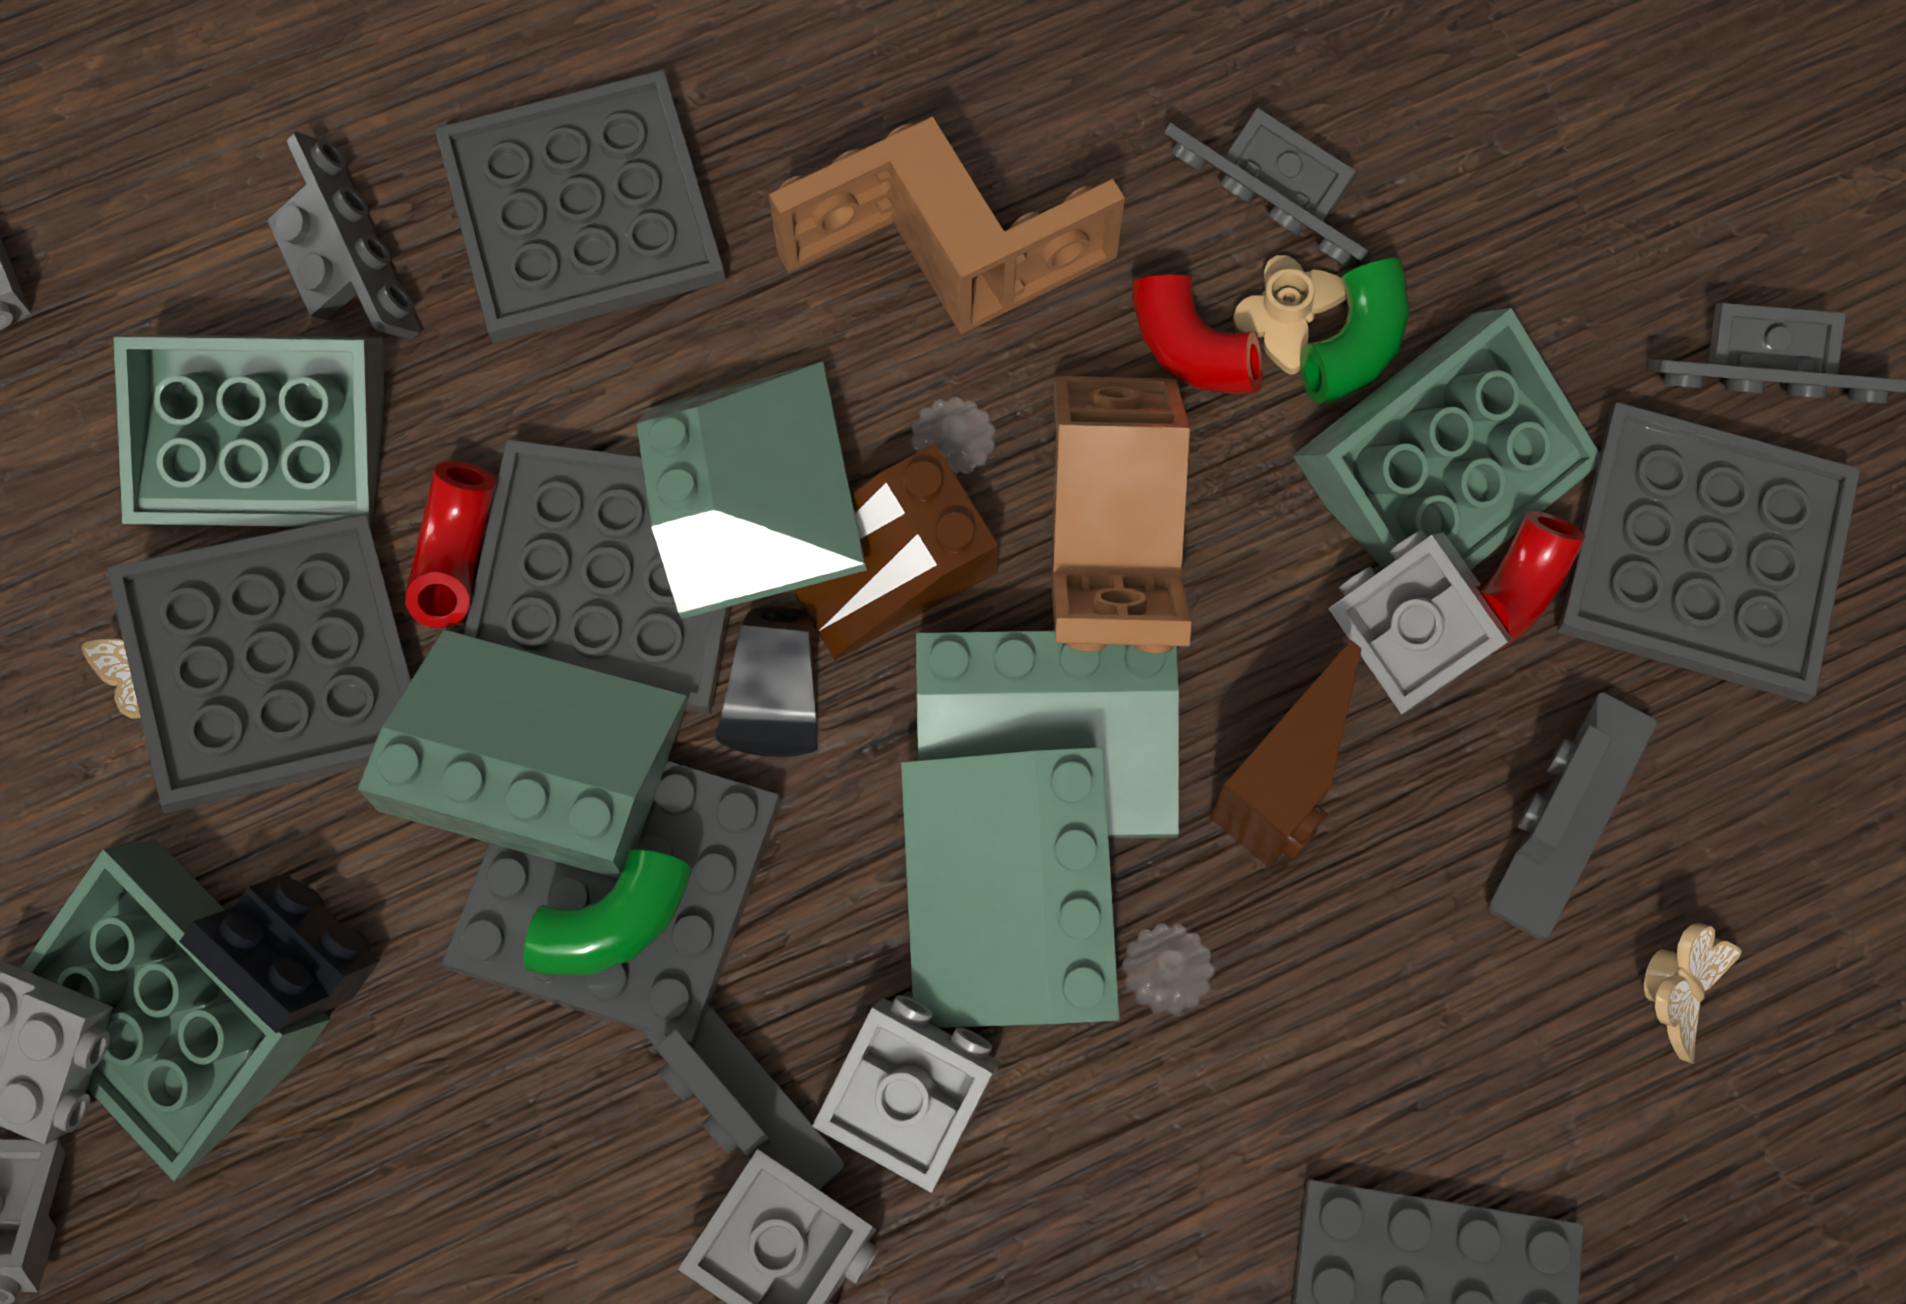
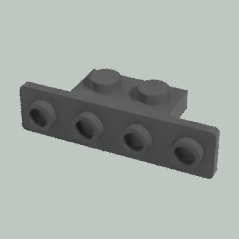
M1259 108L1255 110L1225 157L1174 124L1169 123L1164 134L1177 143L1171 151L1174 156L1201 172L1206 163L1225 174L1219 185L1248 204L1254 195L1262 198L1274 206L1268 217L1292 233L1298 235L1303 226L1322 237L1323 240L1317 249L1347 268L1353 258L1365 265L1373 257L1368 250L1326 224L1358 173Z
M295 131L286 141L306 185L267 219V222L310 316L328 320L352 298L358 295L375 330L412 340L421 333L419 324L412 312L413 302L407 292L400 286L389 263L391 260L390 253L386 246L378 239L367 216V204L355 191L345 169L346 160L343 154L328 140H319Z
M1716 303L1708 364L1649 359L1647 371L1665 373L1664 385L1702 388L1703 376L1726 378L1725 390L1764 393L1765 381L1788 383L1786 395L1825 398L1827 386L1849 388L1848 400L1887 403L1889 391L1906 393V380L1838 374L1846 313Z
M1602 692L1597 695L1573 741L1564 738L1552 756L1545 772L1554 776L1545 795L1542 796L1536 792L1518 822L1517 827L1524 830L1525 834L1488 903L1487 909L1491 914L1538 940H1545L1550 936L1657 725L1654 718L1607 693Z
M709 1005L704 1014L694 1046L689 1045L676 1029L667 1037L641 1030L667 1062L657 1071L658 1074L683 1103L692 1095H695L711 1113L701 1124L727 1155L739 1146L748 1158L751 1159L758 1149L819 1191L844 1170L845 1164L819 1132L812 1127L807 1118Z

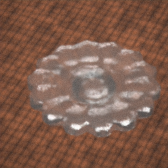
M953 397L947 402L941 399L936 400L931 408H923L920 411V419L912 424L914 435L911 438V446L918 453L936 444L954 475L958 473L970 474L973 472L974 467L984 465L987 461V454L994 450L992 438L995 436V428L989 423L988 413L978 410L977 404L972 401L963 403L957 397Z
M1157 924L1152 931L1142 930L1138 934L1137 941L1131 942L1127 946L1128 958L1122 964V970L1127 975L1125 987L1135 993V1000L1138 1004L1149 1005L1154 1013L1160 1014L1168 1011L1173 1015L1181 1013L1183 1008H1195L1199 1003V997L1208 994L1210 990L1208 980L1214 976V967L1209 963L1211 958L1210 950L1201 946V938L1196 933H1187L1181 925L1169 928L1165 924Z

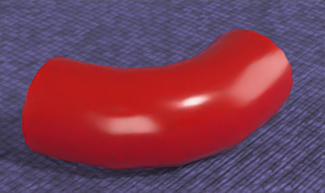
M1155 275L1138 278L1131 282L1132 301L1141 338L1166 372L1201 391L1229 394H1248L1260 391L1263 366L1260 345L1256 334L1253 331L1243 333L1219 332L1206 325L1196 312L1191 277L1185 275Z
M445 461L437 464L433 471L406 589V607L410 615L420 624L430 628L444 629L454 626L465 618L470 608L478 561L497 484L496 478L489 471L479 466L460 461Z
M1528 511L1525 514L1508 552L1494 573L1478 589L1513 639L1499 650L1508 646L1528 631L1543 614L1562 586L1586 538L1584 532L1577 526L1562 518L1544 512Z

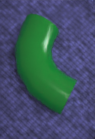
M1389 258L1371 262L1350 270L1341 277L1348 306V313L1343 327L1336 335L1323 341L1305 344L1301 350L1300 372L1302 382L1307 394L1315 403L1337 400L1372 384L1399 352L1409 319L1406 276L1401 259Z
M631 850L627 853L623 870L614 888L599 902L581 909H561L541 905L532 916L526 934L523 953L526 971L545 975L593 976L634 960L668 929L687 891L692 867L684 861L667 854L649 850Z

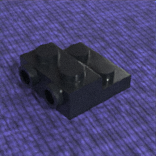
M288 874L247 887L234 907L193 921L179 941L275 1033H279L353 999L380 962L371 952L370 944L363 934L345 924L339 923L325 909L323 899L318 892L300 881L292 879Z

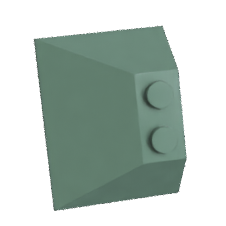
M824 362L648 408L636 423L651 526L675 604L682 619L867 570Z

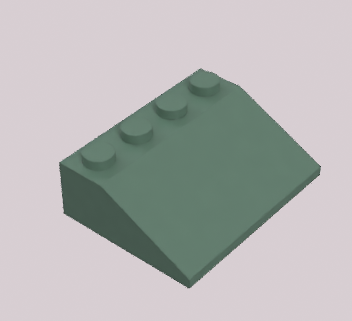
M1512 308L1471 314L1292 456L1325 507L1382 569L1395 561L1390 553L1395 546L1422 530L1427 538L1432 534L1444 532L1471 570L1518 532L1523 518L1528 511H1544L1594 470L1600 453Z
M170 334L113 336L122 524L306 527L366 514L369 527L373 526L385 403L383 337Z
M443 630L383 724L358 790L379 812L618 879L623 870L627 853L631 850H636L688 698L683 694Z
M1055 631L916 633L918 761L1026 751L1103 747L1108 839L1178 837L1179 687L1176 646H1173L1171 651L1164 653H1147L1137 650L1134 645L1107 644V647L1103 650L1087 652L1072 649L1067 643H1055Z
M1103 747L1026 751L901 762L913 1000L921 1003L932 1012L933 1015L929 1023L938 1028L1119 1021Z
M155 839L103 849L20 969L113 1007L106 1031L110 1034L109 1046L103 1059L93 1069L87 1089L175 1182L184 1178L297 1066L331 1018L323 1012L279 1033H275L179 942L193 921L224 911L225 909Z

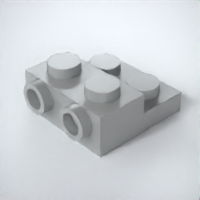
M1420 530L1409 536L1390 551L1395 559L1393 563L1375 574L1371 567H1368L1350 578L1339 587L1344 598L1328 608L1350 641L1352 640L1362 648L1361 657L1401 714L1409 711L1513 640L1476 587L1481 584L1444 532L1432 534L1427 538L1424 532Z
M0 960V1126L46 1145L67 1133L73 1132L81 1124L87 1113L90 1097L86 1094V1090L93 1069L103 1059L109 1046L110 1034L106 1031L113 1007Z
M901 995L896 996L893 1003L882 998L871 1008L812 1127L932 1193L1001 1062L989 1056L992 1045L982 1036L964 1028H956L953 1035H950L930 1024L929 1021L933 1014L921 1003Z
M0 1139V1304L13 1303L17 1292H39L56 1227L48 1215L66 1155L58 1140L43 1145L34 1140Z
M757 1149L678 1270L727 1304H833L831 1301L845 1279L847 1278L857 1285L874 1261L879 1248L869 1241L877 1230Z

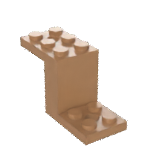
M933 116L915 125H902L893 130L886 139L863 150L854 149L847 151L837 157L831 165L808 176L799 175L785 181L778 190L768 194L777 254L788 273L894 223L960 334L976 328L1116 259L1125 202L1124 195L1115 181L1111 179L1094 188L1093 186L1081 187L1072 192L1062 204L1041 214L1039 212L1025 214L1017 219L1008 230L1004 231Z
M1054 376L1053 401L1056 423L1051 585L1055 643H1067L1072 649L1087 652L1103 650L1107 647V644L1134 645L1137 650L1147 653H1164L1171 651L1173 646H1190L1191 617L1181 577L1190 426L1176 379Z

